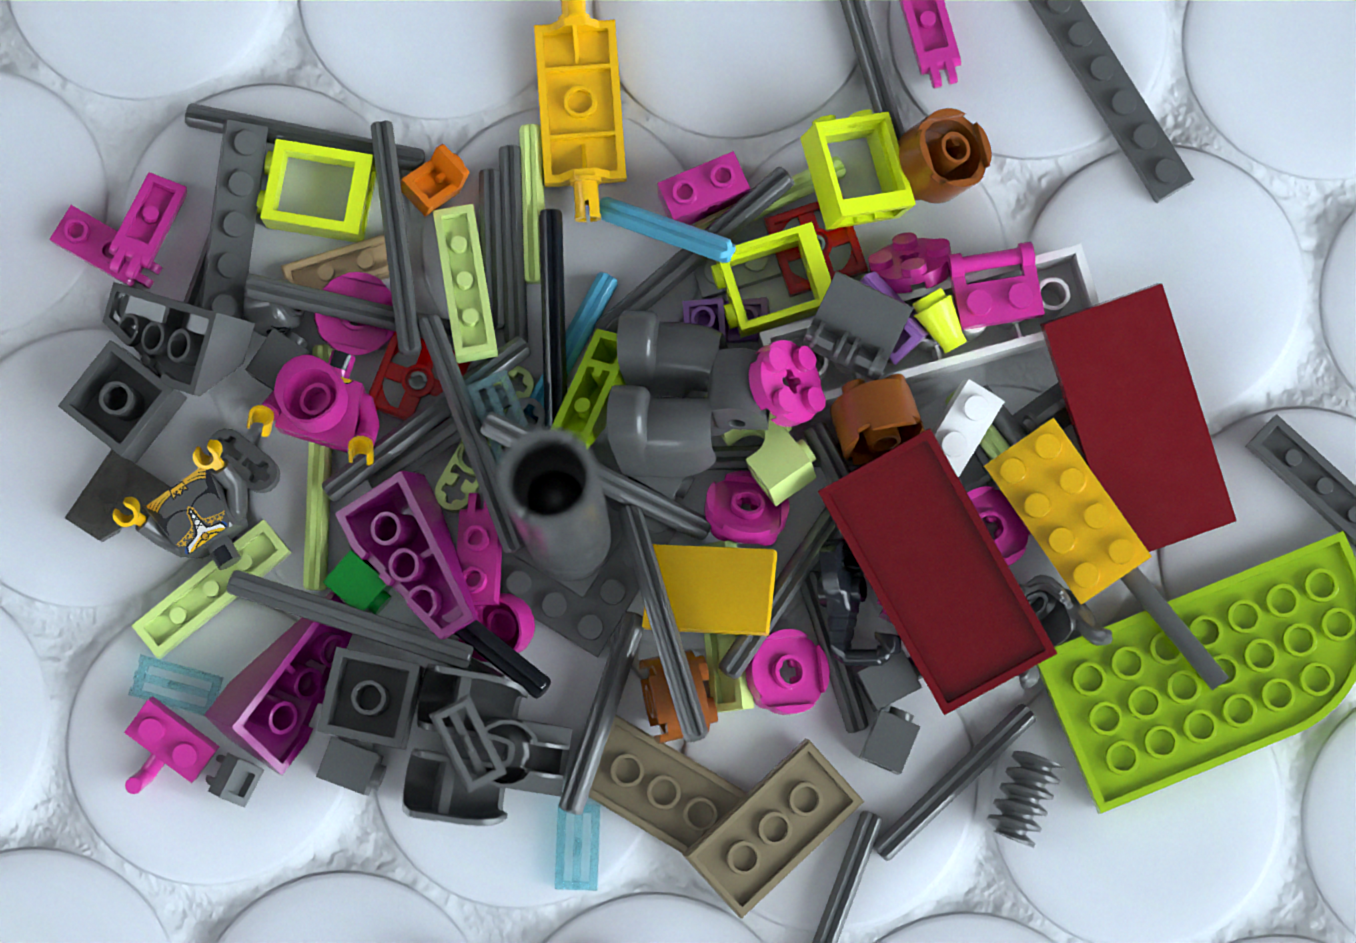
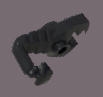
M828 539L823 543L819 551L821 575L817 583V596L820 605L827 607L832 654L838 661L847 666H882L884 662L890 660L892 654L901 652V638L895 634L874 632V638L881 644L877 645V649H852L851 640L854 637V628L857 623L856 617L859 613L860 602H864L867 597V583L864 573L845 539Z

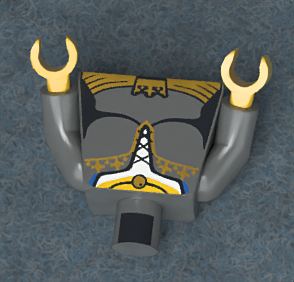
M211 439L207 444V449L213 456L206 455L202 448L197 446L193 452L192 459L199 468L145 506L148 513L143 515L140 512L141 506L136 498L126 497L123 504L130 508L133 514L125 515L119 509L114 508L112 516L116 524L122 527H129L135 524L137 532L155 545L179 557L203 559L211 555L218 569L224 570L233 566L241 559L232 539L248 527L246 518L247 483L229 460L221 459L220 456L223 451L221 443L218 440Z

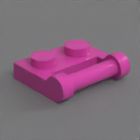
M1031 241L1018 243L1017 248L964 257H962L961 253L947 255L955 308L962 330L1044 316L1045 312L1035 265V252ZM1020 264L1022 276L966 284L965 273Z

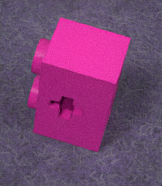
M734 151L657 183L658 197L667 217L688 225H692L707 216L735 204L750 191L749 184Z

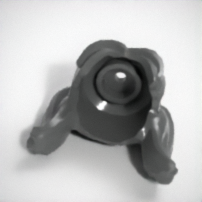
M1041 574L1033 577L1025 585L1019 584L1054 647L1067 640L1073 630H1077L1088 642L1097 646L1108 645L1112 642V631L1101 627L1085 603L1081 605L1071 590L1064 589L1052 577ZM1037 665L1018 675L1023 689H1030L1038 682L1039 671Z

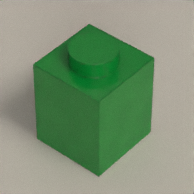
M351 550L323 581L328 588L351 607L372 612L376 615L385 608L392 598L388 593L392 586H387L379 577V574Z

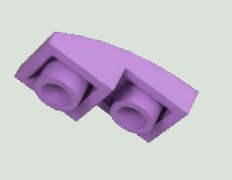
M767 297L741 299L748 320L770 314ZM724 298L683 301L684 323H695L712 327L725 336L726 343L758 342L759 333L740 338L737 327L730 329L723 305L728 304L729 301H726Z

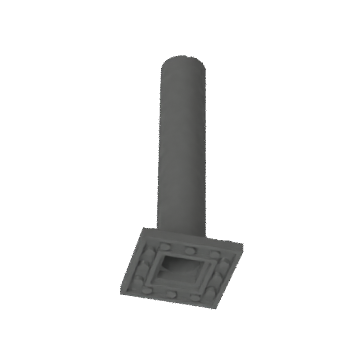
M557 428L535 429L518 437L505 452L498 468L499 492L525 542V546L522 549L512 553H505L502 548L500 593H510L521 598L530 607L534 619L598 658L619 625L622 614L628 610L640 591L618 518L620 509L627 505L603 494L596 462L605 467L607 466L594 459L590 449L580 439ZM643 514L652 544L668 545L677 530Z

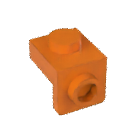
M441 144L435 148L429 161L401 179V191L426 217L433 210H436L460 193L469 175V170L458 155L452 153L444 144Z

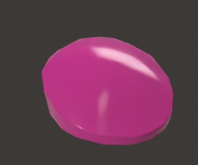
M300 355L285 363L277 374L274 387L275 399L287 419L298 429L310 433H319L333 428L341 421L347 410L348 394L344 381L334 367L326 361L313 355Z
M500 593L499 605H474L478 617L476 620L516 652L520 653L527 648L534 635L535 623L530 607L521 598L510 593ZM473 650V658L481 662H488L485 658H483L480 654Z

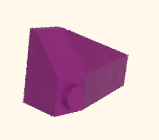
M401 470L335 513L352 550L361 559L367 560L375 568L385 584L392 586L407 601V606L440 640L446 639L478 619L442 509L424 474Z
M331 591L324 597L345 604L336 593ZM301 617L228 683L204 716L233 743L277 774L283 775L307 744L313 731L309 724L318 703L323 704L326 693L324 688L329 679L336 647L347 649L352 633Z

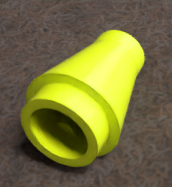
M942 287L912 304L917 312L913 316L936 340L944 353L957 348L967 341L962 333L951 295L946 296Z

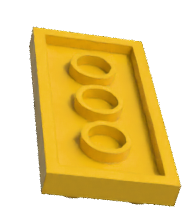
M1054 417L984 465L1081 605L1152 557Z

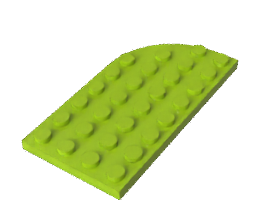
M1344 531L1167 602L1228 675L1229 678L1213 691L1147 611L1103 627L1112 631L1113 640L1108 645L1097 646L1081 636L1056 646L1055 649L1058 654L1037 665L1040 677L1098 814L1298 734L1324 719L1342 702L1356 682V558Z

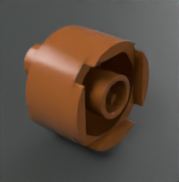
M953 108L937 110L907 130L897 140L900 148L899 159L901 168L910 182L914 200H923L936 204L945 203L976 185L984 177L985 170L990 166L992 159L990 142L984 129L977 122L972 124L963 117L966 113Z
M892 374L884 379L866 382L864 379L851 380L842 386L843 394L834 401L830 408V416L844 457L847 461L849 457H852L853 463L859 466L867 464L925 431L910 386L902 374Z
M685 650L709 732L710 724L718 722V714L713 697H706L703 681L709 680L707 663L704 655L695 656L692 650ZM660 657L640 660L639 670L645 668L648 670V678L640 680L650 727L658 725L661 732L660 735L654 736L655 741L659 744L682 739L683 734Z

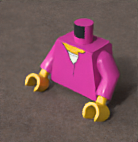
M332 350L328 364L334 367L342 378L348 394L347 410L338 424L329 430L319 433H310L298 429L282 412L275 399V392L273 390L261 405L250 409L246 428L250 429V426L256 422L263 423L261 436L268 437L271 433L273 422L276 421L275 428L282 434L348 453L349 463H353V457L357 454H365L367 465H372L374 462L373 447L380 423L374 400L366 393L363 383L349 379L356 358L350 354Z

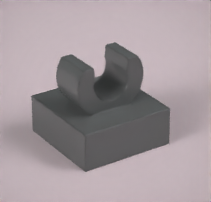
M227 753L226 756L217 755L215 760L222 764L215 778L209 775L206 776L205 780L210 785L208 792L245 808L264 769L230 753Z

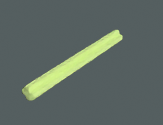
M326 344L315 345L312 348V355L328 363L331 352L334 349ZM309 442L303 586L309 591H322L327 588L323 581L328 574L330 498L323 490L322 483L331 476L332 449Z

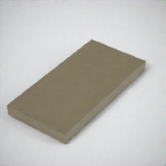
M615 714L588 797L679 852L684 853L741 800L747 792L667 744H658L652 735Z
M805 738L682 855L731 910L742 919L865 801L814 744Z

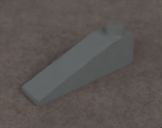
M113 282L102 320L125 345L133 347L142 356L140 360L147 367L154 368L161 375L160 380L166 386L199 397L244 364L255 323L116 282Z

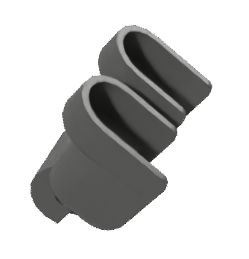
M622 311L617 331V356L620 371L626 385L612 386L607 406L608 440L621 473L626 476L685 477L699 474L707 470L716 461L711 437L720 436L732 429L768 430L770 411L768 408L764 410L759 408L753 398L749 384V368L751 363L757 361L759 355L756 354L757 351L745 348L728 349L725 336L709 326L684 322H661L653 311ZM692 390L708 392L707 397L686 396Z
M428 663L420 690L417 726L424 730L437 732L428 714L459 700L465 695H469L490 739L505 744L502 763L507 773L467 793L449 755L438 751L413 748L405 776L402 810L412 818L460 825L487 826L499 824L507 819L508 813L503 811L505 788L561 797L573 729L517 719L522 697L527 698L529 694L518 683L498 676ZM465 709L458 710V715L468 735L478 737ZM449 716L442 718L449 734H457ZM461 757L471 779L478 778L470 758ZM481 760L487 773L494 770L490 761Z

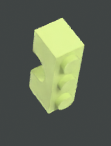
M770 412L768 430L732 429L720 436L728 446L746 436H759L764 439L761 448L745 460L752 477L772 503L778 506L817 478L812 465L816 457L803 439L796 442L788 433L792 430V427H783L774 423L771 419L776 417Z

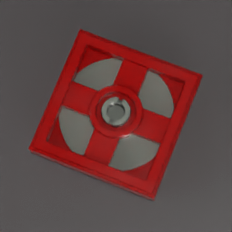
M818 201L764 218L763 222L768 235L812 222L831 280L836 271L851 278L868 272L854 227L849 226L826 230ZM798 246L775 253L789 298L812 291Z
M394 331L368 393L374 400L376 411L405 421L443 392L423 338H420L421 352L405 356L399 352L397 333ZM472 361L458 363L462 377L468 373Z

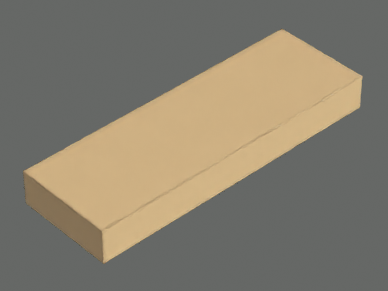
M384 234L282 265L281 269L284 279L294 284L320 290L332 279L349 272H363L371 274L380 280L389 278Z

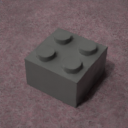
M109 340L58 407L121 457L137 463L188 397L179 390L166 386L156 372L147 367L128 350Z
M336 647L317 731L406 750L425 668L416 663Z

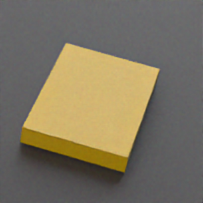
M652 544L679 632L769 636L777 552L774 549ZM644 606L642 627L645 630H652Z

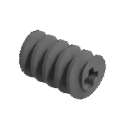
M1014 751L1012 758L1021 766L1007 767L1005 772L1015 782L1000 784V790L1008 796V799H994L993 805L1002 812V815L989 814L987 821L996 828L994 832L1034 848L1036 844L1026 834L1027 832H1041L1042 828L1032 818L1033 816H1047L1048 811L1039 804V801L1054 799V795L1045 788V785L1059 784L1061 780L1051 770L1052 768L1064 767L1027 751Z

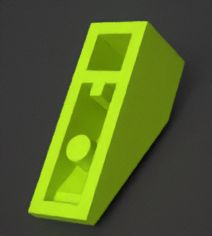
M596 329L551 427L576 436L588 448L607 427V406L612 386L626 385L618 363L617 333Z

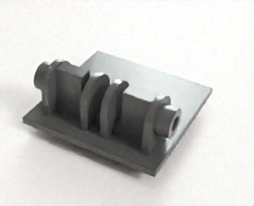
M836 271L801 346H808L813 352L871 380H879L914 307Z

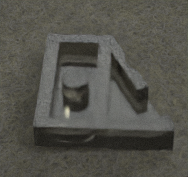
M111 449L65 516V519L97 540L104 542L120 533L121 529L124 528L113 520L114 508L119 509L125 515L133 514V511L123 504L124 498H136L141 506L140 512L144 515L148 513L145 506L172 487L132 461L121 457Z

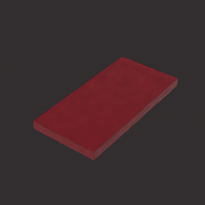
M1156 283L1041 323L1042 333L1083 460L1148 552L1236 522V516L1163 284Z
M931 428L818 491L944 715L1058 654Z

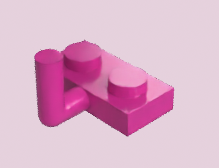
M152 696L146 701L124 732L152 753L141 769L126 781L125 788L130 794L139 793L154 780L165 764L190 783H193L220 746Z

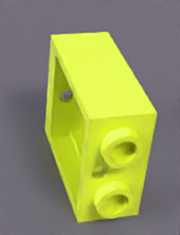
M867 109L855 112L848 118L836 119L835 115L822 116L812 122V126L800 137L826 230L897 219L916 204L910 182L901 168L899 159L900 148L889 112L873 114L872 110ZM867 138L882 193L843 199L827 144Z
M276 139L274 151L269 150L266 154L264 173L269 176L266 190H260L256 205L257 214L261 215L260 218L265 226L270 229L354 243L363 241L376 180L374 155ZM288 157L354 168L344 222L278 211Z
M812 222L735 245L736 250L732 254L731 261L727 263L716 261V265L710 266L717 290L725 288L729 303L723 305L728 325L730 329L738 328L740 338L815 316L832 281ZM798 246L815 300L748 320L731 267Z

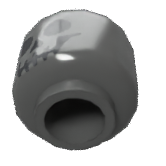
M276 278L277 280L290 282L289 280L284 278ZM246 296L244 298V319L255 323L253 330L261 336L267 337L273 328L280 333L297 328L303 321L304 310L256 300Z

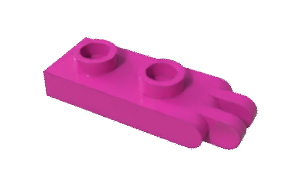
M899 0L920 74H929L933 89L942 87L939 72L941 70L945 71L949 85L958 83L955 67L961 66V57L944 0Z
M148 172L111 243L109 253L114 255L110 264V270L119 273L125 261L128 260L130 263L126 269L125 276L135 279L141 266L148 269L151 267L187 196L186 186Z
M70 205L49 240L127 286L132 287L136 281L150 289L154 283L153 280L141 273L144 269L143 266H141L135 279L125 276L126 269L130 263L128 260L125 261L119 273L110 270V264L114 255L109 253V249L118 231ZM153 261L148 270L159 275L163 267Z
M469 493L467 509H460L456 554L473 605H499L502 545L485 500L484 508L481 509L480 494Z

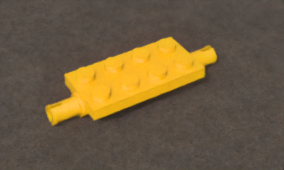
M561 0L562 15L558 17V21L551 24L534 25L545 188L572 186L574 188L575 221L586 223L585 207L588 205L590 222H596L601 220L598 185L627 182L615 20L598 21L592 19L586 13L585 0Z

